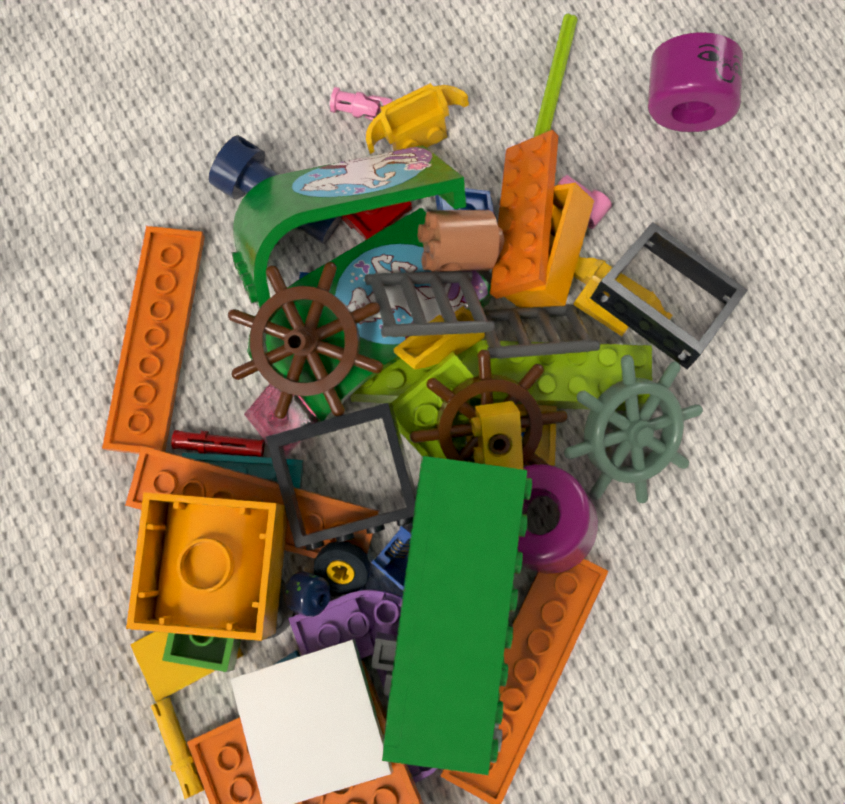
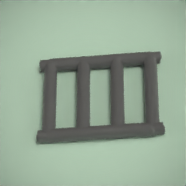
M471 271L375 273L365 275L366 285H371L375 300L380 305V315L383 322L381 327L382 337L493 332L495 330L493 320H487L473 288ZM443 283H459L474 321H457ZM414 284H430L444 322L427 323ZM384 285H401L414 323L396 324Z
M574 305L484 310L488 321L509 320L519 344L501 346L496 330L485 332L490 359L598 351L600 349L599 341L592 340L579 316V308ZM566 316L578 340L562 341L550 317ZM538 318L549 343L532 344L521 319Z

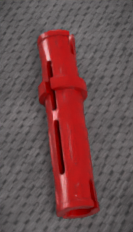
M174 430L171 446L173 449L198 451L199 454L213 452L263 457L265 440L209 434V431L203 430L200 433ZM223 444L237 445V446H246V447L244 448V447L225 446V445H223Z

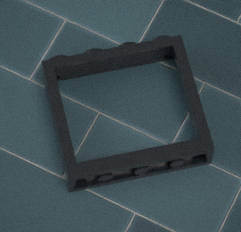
M652 222L601 280L590 299L688 370L703 353L748 290ZM643 247L650 250L725 304L699 341L616 281ZM605 291L610 294V297L606 296L603 292ZM685 349V350H686L687 352H689L691 355L688 356L687 354H685V353L683 352V350Z
M392 403L377 405L266 436L296 548L306 546L307 551L325 546L324 540L336 538L337 542H343L355 538L354 532L365 529L367 534L385 530L384 524L395 521L397 526L413 523L417 493ZM383 419L406 507L306 534L283 446Z

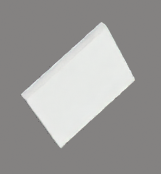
M355 639L230 679L262 804H295L392 774L391 762L382 761L384 738Z

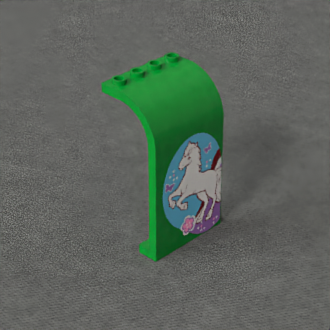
M422 145L279 174L261 181L242 199L233 223V238L236 252L231 253L239 278L243 282L244 289L248 292L251 304L256 303L260 309L270 298L266 276L268 259L277 242L292 229L311 222L439 195L454 209L466 207L464 177Z

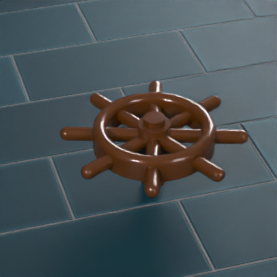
M333 262L325 264L317 288L298 286L287 289L278 268L270 265L266 269V274L276 294L261 306L256 316L237 309H232L228 312L230 321L251 328L250 350L253 360L234 368L231 375L235 380H241L259 371L272 386L281 390L274 412L278 419H284L287 416L294 395L311 396L320 393L324 394L333 415L336 417L342 416L345 409L334 387L339 385L350 374L354 366L376 374L383 371L384 367L380 361L359 354L360 334L357 323L380 312V305L377 302H371L351 312L342 300L330 293L329 291L337 271V266ZM313 300L304 324L294 302ZM327 306L338 319L317 328L323 308ZM283 308L292 329L271 322L280 309ZM340 331H344L345 348L322 341ZM267 334L284 340V345L268 352L266 345ZM318 353L340 360L338 366L329 375ZM294 354L286 377L274 366V363ZM306 358L317 379L315 382H299Z

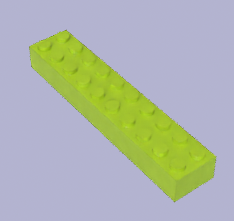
M480 340L469 349L457 355L474 377L479 376L478 352L489 348L486 340ZM500 341L501 346L519 345L518 341ZM531 342V343H532V344H535V343H549V342ZM600 344L598 351L501 359L493 358L490 359L491 373L506 376L520 382L533 365L541 364L544 367V372L528 390L538 405L557 406V409L590 410L578 402V392L586 391L598 399L609 387L622 381L621 358L624 355H630L634 360L635 378L653 381L652 345ZM400 358L351 394V402L391 403L436 365L414 369ZM493 391L494 403H501L508 396L507 393ZM478 394L470 398V405H481V395ZM650 394L637 395L639 411ZM625 401L618 406L617 411H626Z

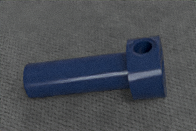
M236 135L229 139L218 152L209 171L208 180L211 185L237 200L243 197L245 193L247 194L261 181L279 174L264 165L265 151L242 136ZM341 216L298 226V228L322 244H325L338 227Z

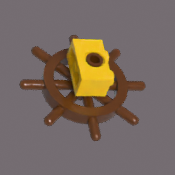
M480 350L477 355L479 376L462 382L453 390H450L436 378L427 380V388L444 401L438 412L436 428L411 432L410 440L413 443L438 440L445 457L450 460L523 470V465L526 462L530 465H549L535 454L542 437L543 425L563 423L567 420L568 415L563 410L541 413L536 400L528 391L544 372V367L541 364L533 365L520 382H517L506 376L492 374L490 353L487 350ZM493 391L507 393L508 396L501 403H494ZM480 394L481 405L474 408L466 402ZM519 401L525 408L526 415L520 416V411L516 407ZM457 411L471 420V423L452 425ZM521 428H526L525 434L522 438ZM473 435L460 452L452 442V438Z

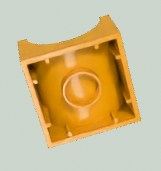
M144 492L126 629L258 641L276 634L288 521L285 506L267 502Z

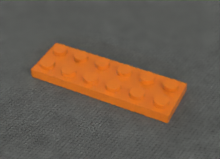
M553 130L506 149L498 216V228H501L503 231L504 246L493 267L490 294L496 299L546 285L559 138Z

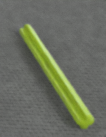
M568 13L563 17L533 137L548 132L551 129L578 20L576 15Z

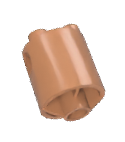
M431 210L426 213L425 224H419L418 240L423 242L424 247L421 259L423 270H431L432 272L490 270L494 267L504 246L503 231L501 228H498L496 217L490 210Z

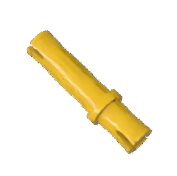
M171 698L163 699L151 705L150 707L157 720L172 765H170L171 771H175L184 799H188L204 791V787L175 714Z

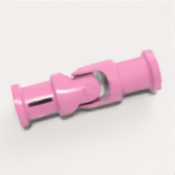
M334 87L330 99V111L335 113L338 110L351 113L356 118L366 114L365 118L373 120L381 111L380 101L384 106L392 102L393 99L375 95L367 97L362 92L353 94L340 91L339 87Z

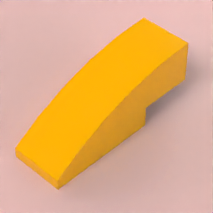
M464 306L454 312L457 321H474L471 312ZM439 314L428 323L444 322V319ZM485 332L410 336L393 350L397 356L412 368L421 369L439 364L451 352H454L456 355L464 352L485 337Z

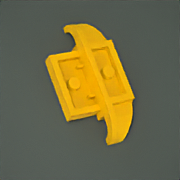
M429 83L380 107L381 113L372 120L366 131V143L369 153L375 152L374 145L383 138H386L389 144H392L394 151L422 145L428 148L448 138L445 117L449 116L448 106L461 105L464 108L469 106L468 95L454 86H433Z
M579 255L574 277L586 284L573 305L615 333L623 336L628 326L590 299L601 280L613 267L604 260L583 258ZM622 273L616 279L617 282L669 320L673 315L664 310L661 301L653 291L650 292ZM605 291L603 292L606 296L610 297V294Z

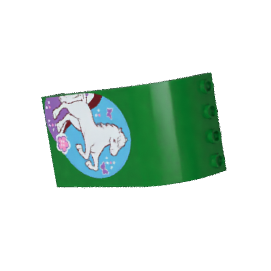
M422 207L329 261L337 266L329 292L342 300L352 312L371 302H376L371 285H366V274L432 272L422 268L421 259L424 247L423 242L418 240L419 224H425V210ZM325 264L287 287V289L298 286L317 288ZM478 270L471 271V283L482 308H484L493 297L490 294L491 285ZM443 283L453 311L455 312L462 306L470 311L459 283ZM414 284L427 323L439 314L442 316L430 284ZM384 285L396 324L414 323L401 285ZM313 300L294 302L304 324ZM327 306L323 308L317 328L338 319ZM283 308L280 309L271 322L292 329ZM380 312L357 323L360 334L359 354L380 361L383 364V370L400 359L393 349L410 336L382 337L381 327L383 322ZM340 331L322 341L345 348L344 331ZM249 334V342H248L247 352H248V355H249V357L251 358V360H253L252 355H251V350H250V334ZM267 334V351L269 352L284 345V340ZM318 353L329 375L338 366L340 360ZM294 354L274 363V366L286 377ZM306 358L299 382H315L317 379ZM354 366L350 374L339 385L334 387L342 404L359 387L374 377L376 373ZM323 393L311 396L294 395L290 408L295 407L300 413L304 426L333 417V413Z

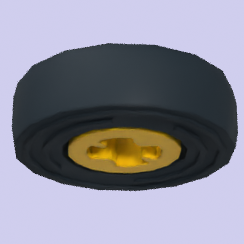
M331 542L322 547L314 561V574L328 581L331 592L346 595L357 592L364 587L370 575V561L367 554L360 547L350 542ZM341 566L346 567L344 570L339 569Z

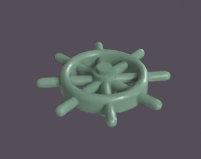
M624 355L621 358L622 381L609 387L598 399L586 391L578 392V402L590 409L585 424L584 442L567 447L564 450V456L567 459H574L587 454L591 463L602 472L589 492L592 500H599L611 480L614 479L623 483H634L636 500L639 503H646L648 500V479L660 473L670 462L681 469H686L689 466V460L677 452L683 437L684 421L700 416L703 408L699 404H694L682 409L676 396L669 390L681 370L678 362H671L658 383L644 378H635L634 360L632 356ZM650 394L639 412L637 395ZM625 401L626 413L620 414L615 411ZM660 404L663 415L650 419ZM606 427L612 429L613 432L605 434ZM663 428L660 439L654 437V431ZM620 443L609 460L605 448ZM647 446L653 451L644 459L643 447ZM631 450L632 465L621 466Z

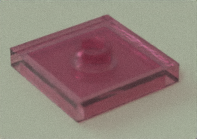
M271 384L265 388L244 414L266 443V436L319 421L298 395L293 396L287 416L284 419L276 418L274 412L281 390ZM299 442L283 446L285 457Z

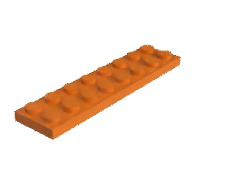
M146 226L102 446L104 450L139 454L141 446H148L166 451L205 235L203 232Z
M141 446L125 506L141 510L143 493L146 492L284 505L278 482L148 446ZM294 487L306 534L375 516L380 511ZM287 521L285 550L316 559L322 547L308 551L306 546L296 548L289 521ZM366 529L354 532L355 538L344 541L360 547L368 555L373 533L367 534ZM336 538L324 540L325 545L336 542Z
M583 559L573 568L553 574L537 572L512 624L513 639L511 649H504V663L508 664V678L506 687L500 686L499 688L500 701H503V717L501 725H499V729L502 730V745L500 752H498L496 763L490 762L488 775L443 769L440 777L489 804L502 803L606 579L608 570Z

